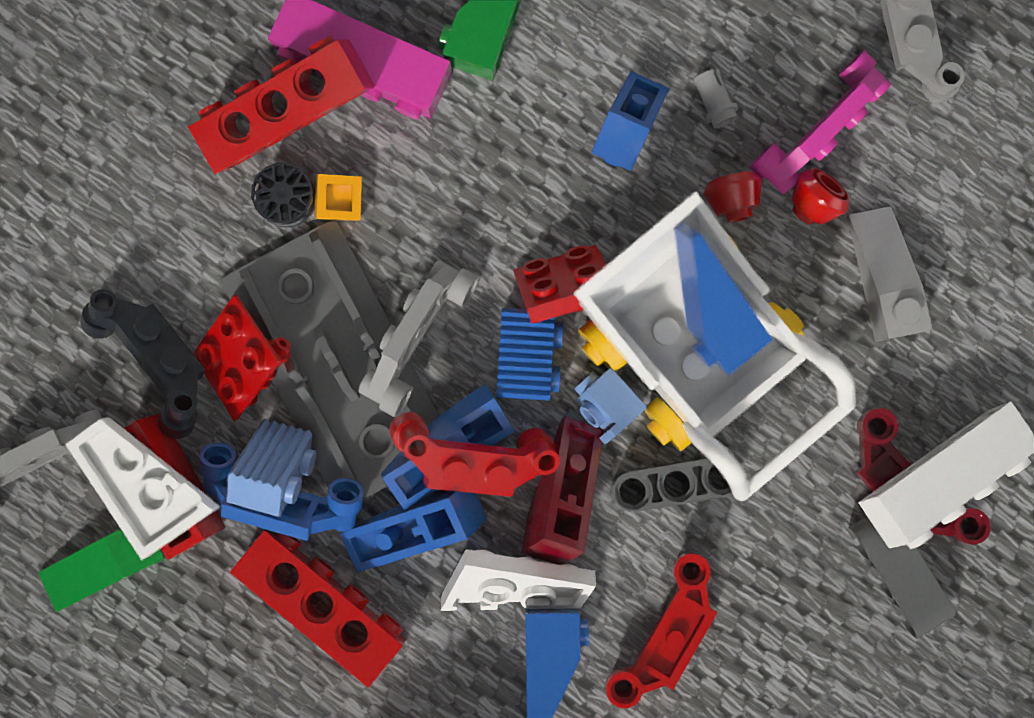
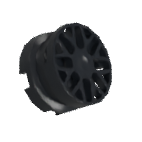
M275 163L266 166L257 174L252 184L251 199L255 209L269 223L280 228H293L302 225L305 220L312 216L315 210V187L301 168L290 163ZM257 182H258V183H259V186H258L257 190L255 191V186H256V184H257Z

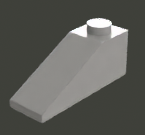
M889 206L848 215L875 342L933 330L924 288L892 207Z

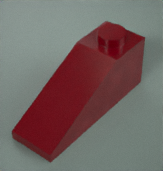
M567 416L561 419L554 438L555 451L559 455L560 464L555 472L549 475H541L528 511L521 553L553 564L562 565L585 552L602 441L599 438L604 433L602 429Z

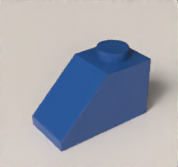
M630 71L608 112L591 153L603 158L605 162L612 166L623 167L631 171L670 88Z

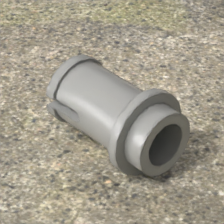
M712 69L698 75L693 82L708 113L705 115L706 122H711L713 128H721L737 120L736 111L739 108L738 104L731 102L721 78L720 70Z

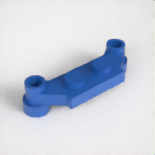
M211 443L200 451L199 470L204 476V490L208 494L213 495L221 505V517L306 541L314 533L330 529L345 532L353 529L356 525L357 513L362 509L364 497L363 486L356 480L340 478L333 481L328 487L327 497H320L300 491L294 504L287 503L281 516L278 517L227 502L228 474L236 463V452L231 446L225 443Z

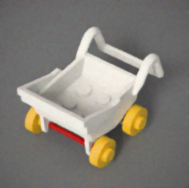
M695 192L574 293L580 301L579 305L590 318L588 322L578 329V332L586 342L581 348L595 366L599 367L604 364L608 369L612 368L616 373L628 363L650 390L655 389L666 401L665 403L659 397H656L646 405L647 408L644 410L651 420L647 427L663 446L670 442L679 452H682L693 443L724 475L733 496L737 500L744 501L855 408V382L848 369L834 354L812 338L804 335L802 332L804 324L791 309L786 308L783 310L776 303H767L764 300L763 296L770 291L769 288L756 274L739 251L736 243L725 232L706 204ZM681 222L702 235L773 339L730 375L725 373L716 364L708 368L691 347L697 341L688 330L686 324L674 230ZM808 359L819 367L834 383L837 404L747 479L744 470L736 459L714 436L804 360Z

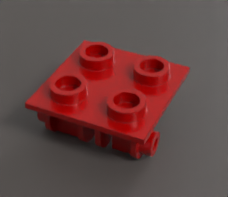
M233 295L193 354L205 368V377L234 421H237L247 407L256 404L259 393L262 389L268 388L271 380L277 376L276 368L289 360L291 357V344L282 337H277L275 340H267L239 297Z

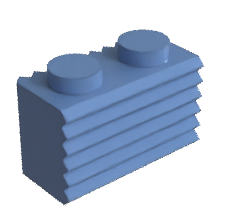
M267 418L262 420L228 474L227 502L280 517L287 503L294 504L301 489L302 476H310L314 468L317 451L311 449L312 433L309 430L304 432L301 428L295 429L292 425L287 427L284 423L278 425L276 421L270 423Z

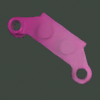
M865 50L859 53L839 73V76L851 87L843 97L787 154L773 142L750 164L749 168L762 179L765 177L782 195L789 191L798 180L799 173L797 171L815 157L820 161L827 156L838 144L834 136L844 126L848 130L856 126L869 112L865 105L869 101L872 103L876 101L892 85L875 67L877 62Z

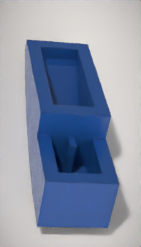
M486 384L460 400L427 426L429 435L433 439L490 446L515 432ZM402 451L381 472L383 480L404 511L438 490L426 487L423 481L424 474Z

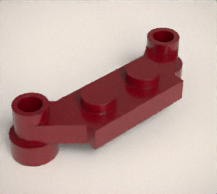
M884 408L867 410L857 422L861 466L855 471V474L872 492L911 465L891 443L897 435L899 425L896 416ZM872 419L878 422V431L875 434L869 428ZM966 507L967 511L957 519L947 524H943L940 521L930 530L933 534L951 536L962 543L976 545L988 538L991 531V522L983 511ZM966 518L968 521V527L963 532L961 528V523Z

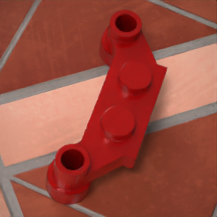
M405 412L398 415L392 421L389 429L395 446L404 452L405 456L424 474L423 481L429 489L512 497L515 488L540 474L549 475L555 472L560 464L559 455L555 451L554 441L541 428H530L524 431L518 438L517 449L433 439L429 435V429L422 417L413 412Z
M687 552L681 554L675 560L672 572L677 588L632 665L615 670L608 676L605 683V691L609 701L614 706L622 709L631 708L639 702L642 694L663 686L673 690L718 612L709 605L706 587L711 574L710 566L706 559L699 554ZM694 562L696 565L695 573L692 576L685 577L682 572L684 565ZM624 679L630 682L628 689L620 692L615 689V685L619 680Z

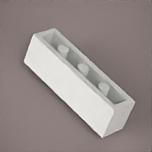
M1012 402L992 408L858 503L888 548L907 545L909 549H913L934 535L930 529L940 521L943 524H947L963 515L967 511L963 504L974 497L975 500H980L997 490L999 484L996 480L1004 474L1009 477L1028 467L1032 463L1028 457L1034 453V433Z

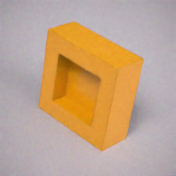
M317 174L315 180L314 219L361 221L362 177Z

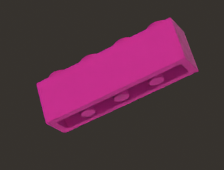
M284 1L268 36V40L273 48L277 50L276 57L282 61L295 58L298 63L311 55L308 48L328 36H332L335 41L338 39H349L375 86L361 96L374 102H379L380 98L383 97L396 103L395 110L415 120H418L420 115L432 118L452 75L450 61L315 1ZM316 70L315 74L324 79L323 74Z

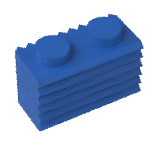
M502 308L497 398L550 401V392H559L560 366H552L553 348H562L563 322H555L554 317L531 324L526 309Z

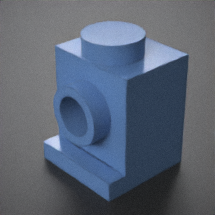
M612 368L606 371L600 378L593 371L574 389L580 395L576 401L581 405L580 412L592 426L596 428L600 426L605 432L599 438L604 444L616 437L647 408Z

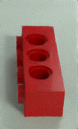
M332 36L321 39L308 48L311 55L297 63L295 58H290L272 68L271 72L274 77L260 84L255 79L234 91L237 97L235 100L224 106L221 101H217L197 113L200 120L188 126V129L214 174L234 168L373 89L375 86L350 40L338 39L335 41ZM314 69L319 70L325 79V87L320 94L314 92L309 85V76ZM276 91L281 92L287 100V109L283 115L276 112L272 105V98ZM239 113H243L250 122V130L247 135H243L237 129L236 118Z
M267 529L264 530L232 568L230 573L369 688L407 640L401 635V632L404 630L403 627L387 613L383 612L379 617L366 605L370 600L355 586L349 584L344 588L333 579L332 576L335 574V570L323 559L314 556L310 560L298 550L301 542L297 538ZM287 562L296 567L299 577L295 585H285L279 579L278 568L281 563ZM322 591L330 595L333 601V609L330 613L322 614L313 608L312 596L314 592ZM351 620L362 622L368 631L367 639L362 642L352 641L346 634V623Z

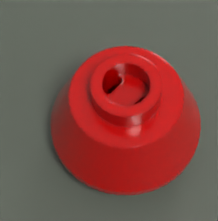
M817 168L803 170L799 174L791 200L794 204L792 210L801 221L808 225H812L814 222L823 225L848 211L849 195L832 176Z
M753 171L722 176L707 183L703 196L717 217H726L727 223L744 221L752 218V210L760 206L762 178Z

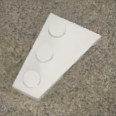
M110 417L98 420L65 444L141 560L151 556L220 508L219 505Z
M466 549L442 593L441 611L457 610V603L481 602V610H497L498 604L507 602H521L522 606L526 609H581L596 587L595 571L581 569L572 564L557 565L539 562L530 557L515 558L493 554L487 550L473 551Z

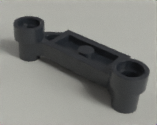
M105 289L93 292L89 303L83 308L81 328L87 335L97 339L107 338L115 332L166 398V403L162 407L158 418V426L161 432L173 439L187 437L192 432L197 420V382L203 377L205 368L154 304L147 307L118 299L114 293Z

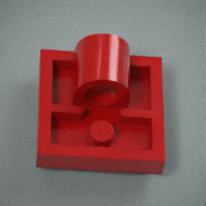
M597 245L589 247L576 246L566 251L563 255L550 259H533L526 262L523 267L513 269L531 324L574 311H584L574 293L607 266Z

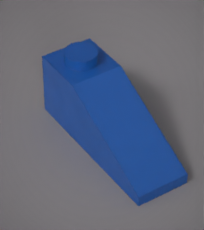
M681 222L674 230L686 324L688 330L697 341L691 347L708 368L716 364L725 373L730 375L773 339L702 235Z
M438 489L405 511L399 505L356 524L349 531H341L339 535L358 573L466 540L483 524L487 516L476 493Z
M525 609L527 718H553L581 659L580 646H589L588 619H580L578 609Z

